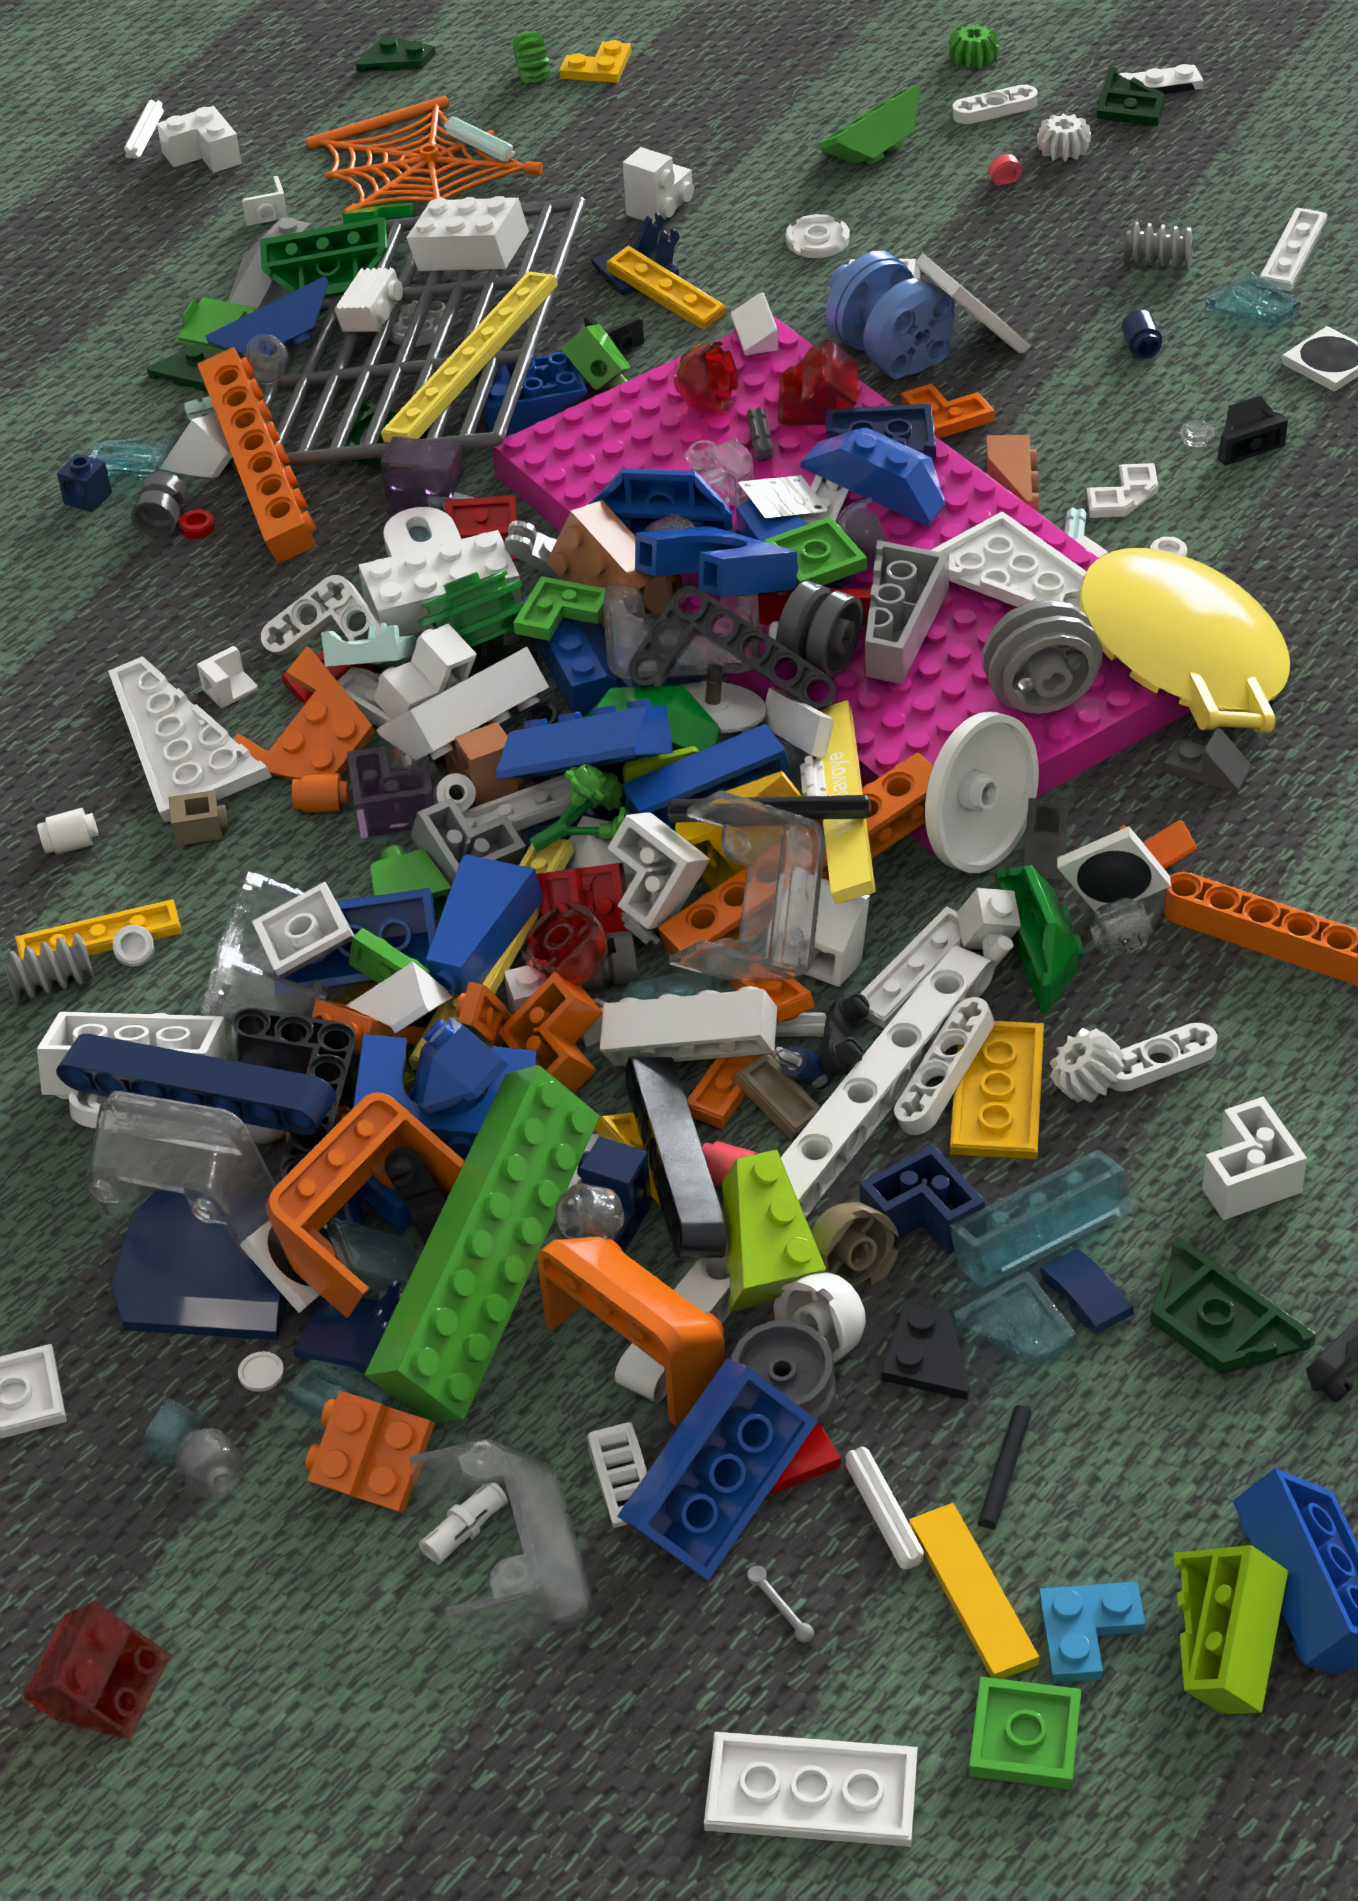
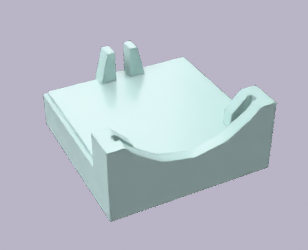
M380 623L381 634L378 637L375 624H370L368 639L343 641L334 631H325L321 633L325 667L401 660L413 656L417 637H414V635L399 637L398 625L387 627L386 623Z

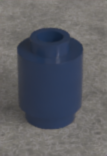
M1137 310L1127 315L1122 322L1121 329L1130 351L1142 359H1149L1157 355L1161 349L1162 335L1152 314L1145 310Z

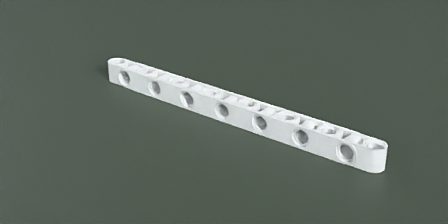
M953 946L865 1052L862 1060L857 1062L782 1155L781 1160L805 1218L896 1104L955 1006L964 999L980 997L989 986L995 969L993 960L960 946ZM728 1237L726 1252L723 1258H699L674 1289L675 1292L702 1312L713 1314L721 1324L731 1313L728 1308L730 1276L726 1269ZM632 1343L617 1365L615 1381L623 1387L655 1403H659L667 1394L665 1369Z

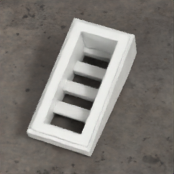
M630 1422L593 1431L587 1435L589 1454L613 1528L628 1525L617 1517L624 1507H618L617 1502L629 1499L647 1474L633 1424ZM630 1461L632 1462V1464H630V1465H626V1466H623V1467H619V1468H615V1469H611V1470H608V1471H607V1468H608V1467H612V1466H615V1465L627 1463V1462H630ZM636 1479L638 1480V1482L617 1487L614 1489L612 1488V1486L617 1484L629 1482Z

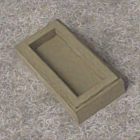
M762 1054L739 1070L733 1079L790 1140H793L802 1132L821 1108L793 1078L782 1072L781 1066L769 1054Z

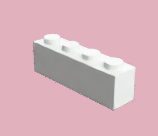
M750 986L742 987L734 992L720 993L713 990H705L698 993V995L691 996L664 994L659 996L658 999L648 1000L623 998L619 1002L605 1003L603 1006L600 1051L614 1066H626L629 1057H672L674 1062L772 1054L775 1049L777 1006L764 989Z

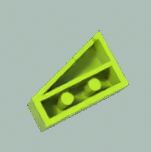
M778 1150L737 1158L722 1182L723 1211L728 1237L726 1269L730 1276L729 1312L773 1302L785 1291L781 1289L785 1284L806 1275L825 1272L826 1270Z
M1252 1545L1175 1552L1174 1565L1181 1570L1182 1591L1177 1593V1605L1184 1610L1185 1632L1180 1634L1184 1691L1219 1713H1262L1288 1570Z

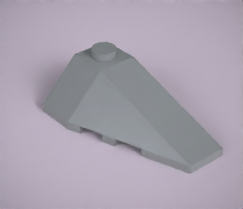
M282 217L266 231L243 255L227 302L255 308H262L271 303L282 291L283 287L261 269L260 239L311 230L310 223L298 221L294 218Z

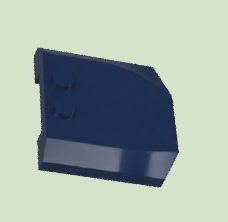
M162 1183L132 1214L111 1282L124 1330L278 1340L287 1307L286 1298L240 1246L248 1236L269 1221L266 1203L273 1189Z

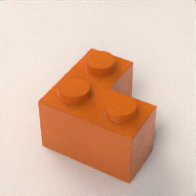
M554 971L504 1024L498 1033L510 1048L537 1051L535 1066L540 1065L575 1094L596 1071L575 1043L597 1021L603 1012L581 986Z

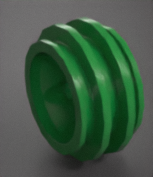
M507 570L480 579L478 572L458 578L443 585L446 593L421 604L422 609L426 608L429 615L419 619L418 624L420 627L433 624L434 629L449 624L470 647L514 630L513 622L526 600L516 603L512 591L522 587L521 580H516L508 583L505 577L508 575Z

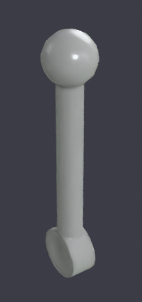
M751 1567L747 1572L748 1581L762 1589L795 1629V1637L799 1642L806 1643L811 1641L814 1636L812 1626L802 1623L766 1580L767 1573L763 1567Z

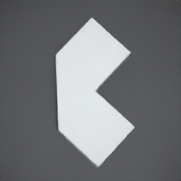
M1155 464L1119 465L1121 487L1087 488L1086 496L1089 517L1127 516L1157 494L1158 481Z

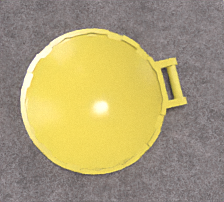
M1128 548L1113 551L1103 555L1089 567L1083 577L1082 588L1079 591L1080 610L1087 615L1103 647L1102 651L1110 660L1118 658L1132 670L1129 675L1132 679L1157 694L1159 689H1163L1180 697L1179 704L1189 707L1201 730L1233 727L1251 728L1257 733L1272 732L1275 726V715L1268 701L1276 699L1288 680L1290 673L1289 652L1285 640L1273 619L1248 592L1225 575L1203 563L1182 555L1157 549Z

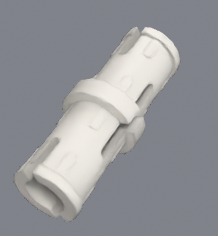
M485 1481L465 1502L451 1507L447 1511V1518L419 1541V1547L423 1554L433 1562L436 1561L437 1565H440L467 1538L473 1540L480 1533V1527L495 1512L508 1503L505 1492L494 1481Z

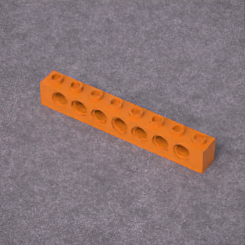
M232 347L198 363V368L262 536L276 562L291 559L316 547L311 533L317 530L308 510L305 512L302 510L308 506L300 489L293 488L299 483L291 466L285 467L284 465L290 462L282 444L276 445V442L281 440L274 423L272 421L267 422V420L272 418V415L264 399L259 401L264 395L255 378L250 379L255 376V373L248 358L244 357L241 359L235 347Z
M919 752L898 763L886 774L862 788L863 795L869 796L871 800V814L866 819L871 859L925 823L926 793L933 765ZM816 820L810 825L801 828L795 835L777 847L770 849L764 856L743 870L737 871L731 878L712 891L703 894L697 901L679 913L672 915L667 921L657 927L665 950L691 978L709 970L769 929L790 877L796 869L829 881L823 820Z

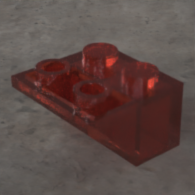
M829 338L819 346L810 348L803 360L794 367H788L780 376L777 421L782 425H825V409L853 408L857 405L858 362Z
M93 1601L64 1614L23 1698L56 1721L131 1739L171 1654L102 1605Z

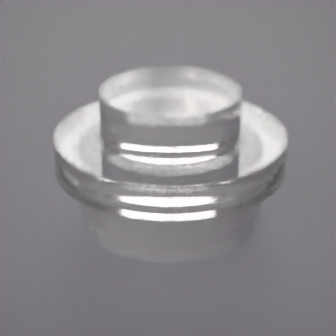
M1192 420L1185 423L1179 430L1180 440L1185 446L1192 449L1205 448L1214 440V428L1202 420Z

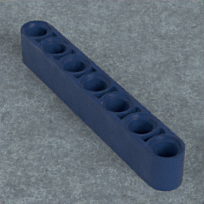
M92 1034L78 1035L56 1069L59 1079L65 1085L77 1091L301 1135L315 1134L336 1098V1092L331 1085L321 1078L312 1075Z

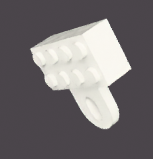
M431 507L409 508L391 517L386 523L383 532L385 548L389 557L359 564L363 598L380 623H386L387 627L398 625L399 637L434 628L433 624L423 627L419 626L418 620L429 615L426 608L422 609L421 604L446 593L443 587L446 583L474 572H478L480 579L504 570L508 572V575L505 576L508 583L520 580L517 569L510 554L505 550L503 539L498 530L461 539L453 519L447 513ZM414 528H424L428 531L431 538L425 542H416L411 538L409 531ZM518 588L512 591L515 602H521V589Z
M59 1012L37 1048L42 1095H56L62 1099H69L72 1119L78 1124L97 1129H116L138 1124L150 1118L156 1112L158 1106L122 1100L114 1105H103L105 1102L117 1098L81 1092L65 1085L57 1076L56 1069L78 1035L92 1034L228 1060L224 1016Z

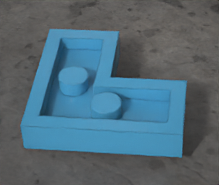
M1138 1581L1039 1589V1600L1052 1683L1102 1679L1103 1668L1097 1636L1145 1632V1619Z

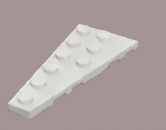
M1004 512L996 514L931 550L949 554V581L1016 607L1029 602L1049 600L1071 604L1080 610L1079 591L1082 588L1083 577L1086 571Z
M143 656L108 671L164 823L170 821L168 797L215 790L217 801L224 797L272 777L265 764L260 760L254 759L247 748L242 744L236 743L220 724L197 704H192L186 694L179 688H174L167 681L166 677Z

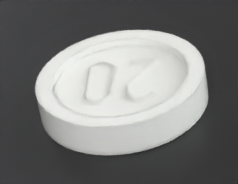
M265 1351L247 1356L238 1368L240 1383L246 1389L255 1392L272 1389L282 1380L284 1375L282 1360L277 1355Z

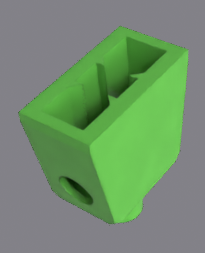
M600 324L586 326L560 348L596 391L603 390L606 387L610 390L627 381L623 374L631 367ZM603 362L607 365V373L602 370Z
M397 845L386 848L381 855L382 860L373 862L370 866L374 896L430 888L433 894L436 919L441 918L451 886L427 852L416 850L405 853L404 849Z

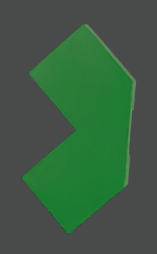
M415 202L383 204L348 210L342 214L343 224L384 217L386 220L409 218L416 213Z

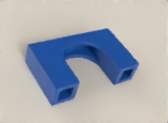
M711 526L638 532L635 538V570L655 577L699 573V589L718 597L796 589V575L798 573V551Z
M363 1034L354 1107L368 1094L375 1092L388 1094L458 1156L467 1158L506 1073L535 1066L537 1051L493 1047V1051L508 1066L489 1085L484 1098L475 1107L459 1114H428L411 1101L403 1087L407 1038Z

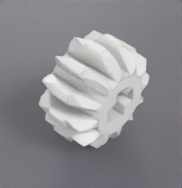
M1064 113L1062 116L1051 115L1050 119L1042 121L1039 133L1037 134L1039 150H1042L1043 156L1051 155L1052 161L1058 159V157H1061L1064 162H1066L1068 157L1078 160L1079 155H1086L1089 142H1091L1090 126L1086 124L1085 119L1076 118L1075 114L1071 116H1065Z
M1082 1028L1075 1038L1068 1035L1067 1043L1063 1047L1056 1048L1058 1056L1050 1062L1053 1068L1050 1077L1054 1080L1055 1085L1070 1099H1074L1077 1102L1085 1099L1092 1103L1099 1093L1106 1096L1107 1088L1111 1084L1118 1083L1116 1075L1125 1069L1121 1062L1124 1054L1121 1052L1120 1047L1104 1032H1100L1097 1028L1090 1032Z

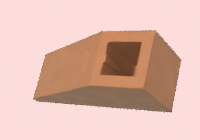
M987 435V475L1039 513V493H1032L1038 492V471H1036L1037 449H1030L1029 435Z

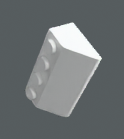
M525 647L379 727L377 731L382 738L414 760H418L430 754L432 760H435L453 750L450 742L455 740L456 736L479 729V726L487 721L490 725L507 720L511 717L509 709L517 706L519 712L534 705L540 701L536 694L547 689L549 686L528 647Z

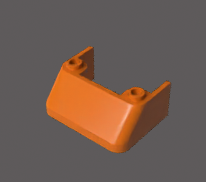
M380 1092L366 1095L276 1185L266 1203L268 1218L292 1269L347 1319L354 1312L369 1287L335 1258L332 1244L319 1233L320 1229L372 1176L386 1187L395 1190L384 1167L387 1155L394 1149L405 1147L414 1149L422 1158L429 1173L440 1184L446 1198H448L465 1162L393 1097Z
M587 1237L552 1240L537 1253L546 1326L551 1330L555 1329L583 1305L657 1361L665 1369L669 1421L676 1426L688 1415L726 1360L723 1337L724 1328L721 1322L713 1314L702 1312L624 1254L620 1246L611 1239Z

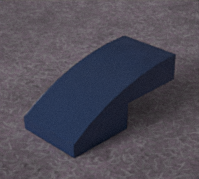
M1075 1249L1040 1267L1042 1279L1046 1284L1066 1298L1069 1302L1071 1313L1077 1320L1096 1334L1134 1315L1133 1306L1118 1286L1095 1262L1079 1249Z

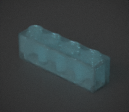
M1098 1149L950 1225L958 1267L983 1289L1131 1212L1125 1169Z

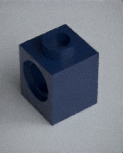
M76 453L57 472L65 505L93 513L112 493L105 461Z

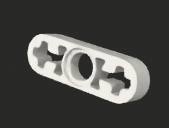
M1018 85L959 99L953 103V119L961 124H972L1031 110L1037 105V90L1029 85Z
M1190 1023L1121 1049V1052L1124 1054L1121 1062L1125 1069L1116 1075L1118 1083L1111 1084L1109 1087L1117 1091H1130L1209 1061L1216 1053L1217 1033L1209 1025ZM1204 1042H1205V1045H1204V1046H1200V1045L1198 1044V1043H1204ZM1154 1053H1164L1171 1060L1167 1063H1156L1149 1056Z

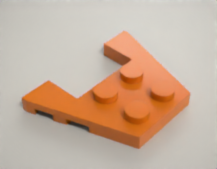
M306 646L286 671L291 680L313 692V695L268 751L239 733L233 739L236 743L242 744L247 748L254 759L260 760L265 764L271 776L281 777L287 781L301 779L302 775L340 773L342 777L376 733L373 725L312 649Z

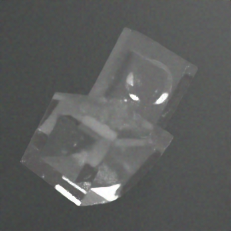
M735 438L704 451L706 473L700 476L725 503L731 502L736 507L750 500L738 482L754 480L751 453Z

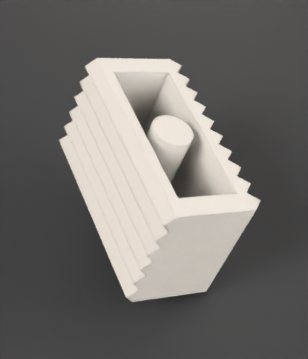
M390 267L389 270L387 268L383 270L381 268L377 270L375 268H372V270L369 268L366 270L360 269L334 309L342 332H380L382 324H385V320L389 319L392 308H395L397 301H400L403 295L402 284L398 280L393 268Z

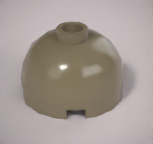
M860 1202L841 1203L827 1209L816 1220L811 1229L826 1267L825 1272L839 1275L850 1283L852 1287L869 1277L871 1278V1285L884 1279L897 1259L898 1250L893 1247L894 1234L898 1236L896 1226L882 1212ZM844 1263L855 1271L866 1269V1272L863 1276L850 1279L842 1275L839 1268Z

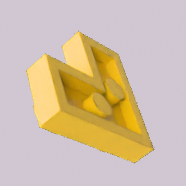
M617 40L602 41L595 57L578 53L566 55L559 70L560 79L618 83L631 54V43H621Z

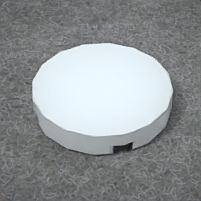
M814 214L803 216L796 220V225L791 226L790 224L787 227L785 235L786 244L797 255L808 258L829 257L842 252L848 246L850 230L846 223L843 221L841 223L835 222L834 217L829 215Z

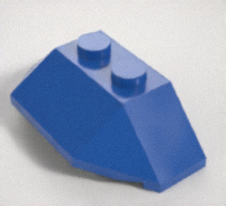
M326 276L206 335L209 346L224 351L235 347L239 356L247 357L254 361L262 358L263 362H266L281 354L279 348L289 343L296 347L311 339L309 333L314 331L328 287Z
M869 428L856 429L816 443L800 464V467L927 527L932 524L945 506V499L932 458Z
M623 468L589 503L592 504L603 500L635 536L638 532L711 526L725 531L733 529V511L696 471Z
M450 1017L446 1022L440 1019L423 1037L427 1043L420 1051L411 1099L428 1114L454 1106L463 1098L467 1101L476 1099L508 1064L454 1018Z

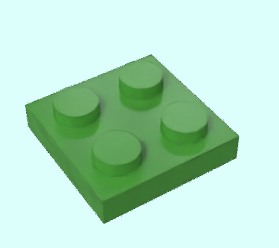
M831 516L764 540V542L798 551L796 587L806 580L819 585H825L867 569V557Z
M980 1676L969 1776L1072 1790L1081 1689Z

